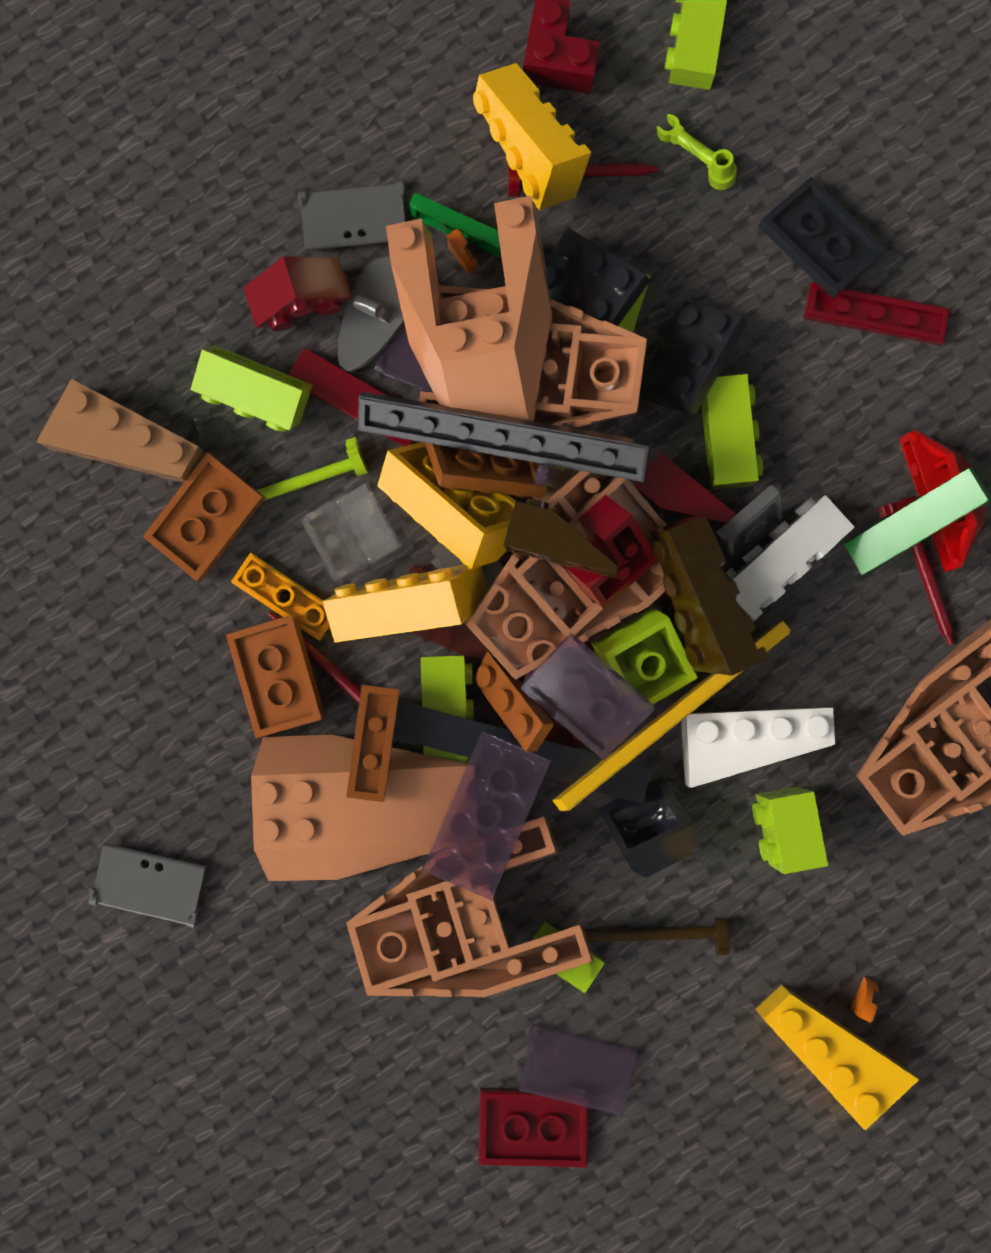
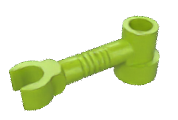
M667 114V121L674 128L670 131H665L657 126L659 139L666 143L671 142L674 145H680L707 164L708 180L714 189L727 190L731 188L737 178V167L733 161V154L726 149L714 152L687 133L684 127L680 125L676 116Z

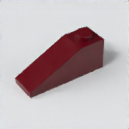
M661 452L647 468L644 482L636 481L633 485L654 511L659 514L681 519L706 516L711 526L720 528L737 515Z

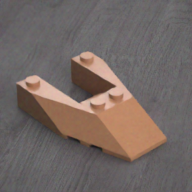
M526 196L494 203L506 286L440 299L432 234L422 218L386 226L390 261L409 345L439 405L534 421L540 391V377L543 364L545 363L546 345L553 316L539 217L532 197Z
M439 285L440 299L488 290ZM550 299L553 321L548 334L547 353L540 377V391L534 421L576 428L638 414L647 339L605 320L603 322L586 315L582 310L575 307H568ZM420 391L419 402L439 405L434 393Z
M991 619L966 637L919 682L856 775L898 832L903 836L946 822L947 819L965 813L984 809L983 807L991 805V708L975 688L991 676Z
M541 817L479 838L478 840L438 852L422 867L413 871L397 886L383 894L346 922L367 996L487 997L592 962L594 958L582 924L510 948L488 877L559 854L548 819Z

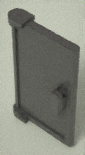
M396 181L395 184L308 193L306 191H298L297 199L302 211L305 251L388 242L386 226L405 222L403 201H405V186L403 181Z
M104 843L95 885L91 888L88 903L89 905H102L176 922L194 929L198 923L200 911L198 904L206 866Z

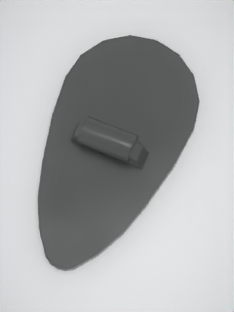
M390 256L379 258L365 267L357 278L351 292L352 298L348 300L338 339L339 366L347 373H354L376 358L405 324Z

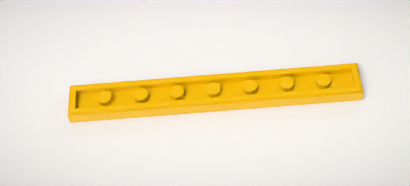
M784 621L770 626L754 639L757 649L764 647L766 652L789 635L791 630ZM741 672L732 676L711 673L552 801L560 811L571 810Z

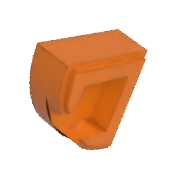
M458 229L448 234L447 242L449 249L467 274H470L478 268V262L476 257H473L465 246L468 244L467 240Z
M864 976L850 1008L859 1018L870 1023L874 1020L877 1011V1005L872 1003L874 993L879 992L876 981Z

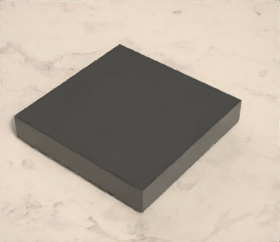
M770 485L716 532L718 544L726 560L725 563L729 567H733L743 556L782 523L781 495L774 486Z

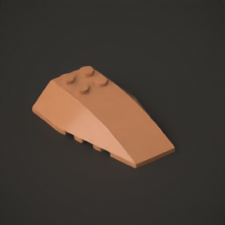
M579 471L548 501V509L557 513L590 543L592 541L578 519L604 495H607L632 514L651 548L653 539L650 532L666 526L664 521L633 484L624 478ZM513 553L466 625L516 680L558 657V654L580 645L594 634L605 628L609 629L620 623V620L649 607L665 592L663 585L664 574L660 562L657 561L611 604L603 609L585 594L570 576L564 565Z
M335 734L263 737L251 774L254 851L268 881L338 880L478 840L476 766L446 758L414 753L400 748H392L385 802L347 798L354 739Z

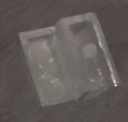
M363 484L338 500L329 501L300 518L334 582L355 576L372 567L382 558L402 548L368 484Z

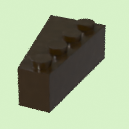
M687 517L651 531L653 539L652 550L654 556L661 564L664 574L663 585L665 591L672 599L675 609L674 620L678 629L683 634L687 646L685 648L686 658L690 665L693 666V669L695 671L732 676L769 660L765 648L757 649L750 632L755 630L756 627L751 616L744 617L737 604L736 597L740 594L735 580H732L721 568L726 560L707 517Z

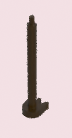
M715 917L714 926L584 929L588 942L715 939L716 955L729 954L726 917Z

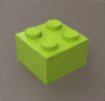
M654 607L591 642L620 702L635 715L697 679L669 617Z
M792 787L755 794L757 803L752 804V812L756 825H761L764 839L759 840V849L763 861H768L771 867L783 874L827 867L828 862L814 791L801 787Z

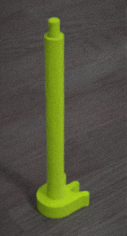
M353 437L345 440L348 459L275 483L257 491L266 497L265 500L351 470H354L359 477L367 474L368 469L357 439Z

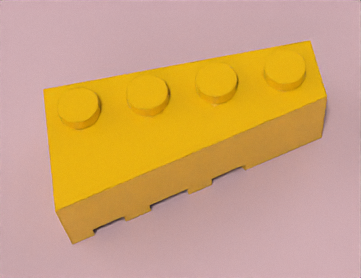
M517 63L480 74L476 92L473 95L475 108L479 114H483L489 124L493 139L500 143L506 153L509 167L512 170H516L520 176L526 196L532 197L539 211L576 198L591 155L588 147L585 144L578 146L573 141L575 139V132L568 124L561 126L556 120V109L550 102L543 104L540 101L539 89Z
M463 564L421 574L411 573L389 581L386 578L376 579L361 587H356L355 583L342 585L335 588V594L324 600L323 604L334 642L460 625L472 616L488 592L482 566L470 569L467 565Z
M783 985L778 987L755 1009L865 1131L919 1081L906 1067Z

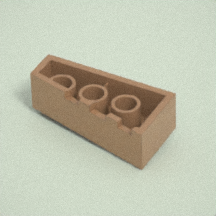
M73 379L67 385L36 441L50 450L182 483L186 481L206 454L199 446Z

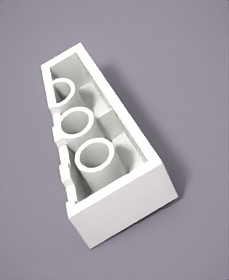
M826 495L816 501L812 497L806 500L795 510L799 516L790 525L784 520L768 534L773 540L763 549L757 544L742 557L746 562L745 565L737 572L733 568L725 572L732 580H735L740 591L736 601L744 617L750 615L752 621H755L763 613L760 609L761 607L764 609L780 598L786 592L784 587L788 583L791 585L801 578L812 567L811 562L815 559L816 561L821 559L854 528Z
M818 707L690 713L681 721L684 784L692 788L835 745L833 708Z

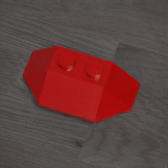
M917 430L911 431L899 438L919 498L971 468L969 463L964 461L962 453ZM984 505L932 535L944 572L963 567L985 523L983 517L985 512Z

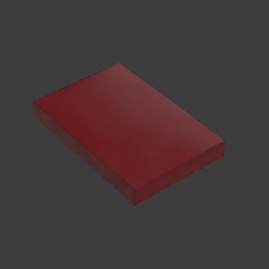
M480 1088L478 1165L588 1168L589 1091Z

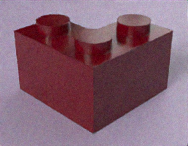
M535 0L523 62L524 73L535 85L591 95L600 42L566 36L571 1Z
M283 256L243 288L255 327L271 328L272 331L288 329L292 326L293 320L308 313H319L320 316L333 315L340 311L339 306L352 298L340 259L333 257Z
M604 495L578 521L592 541L591 544L618 566L620 571L618 579L565 566L570 576L585 594L603 609L658 561L632 514L607 495Z

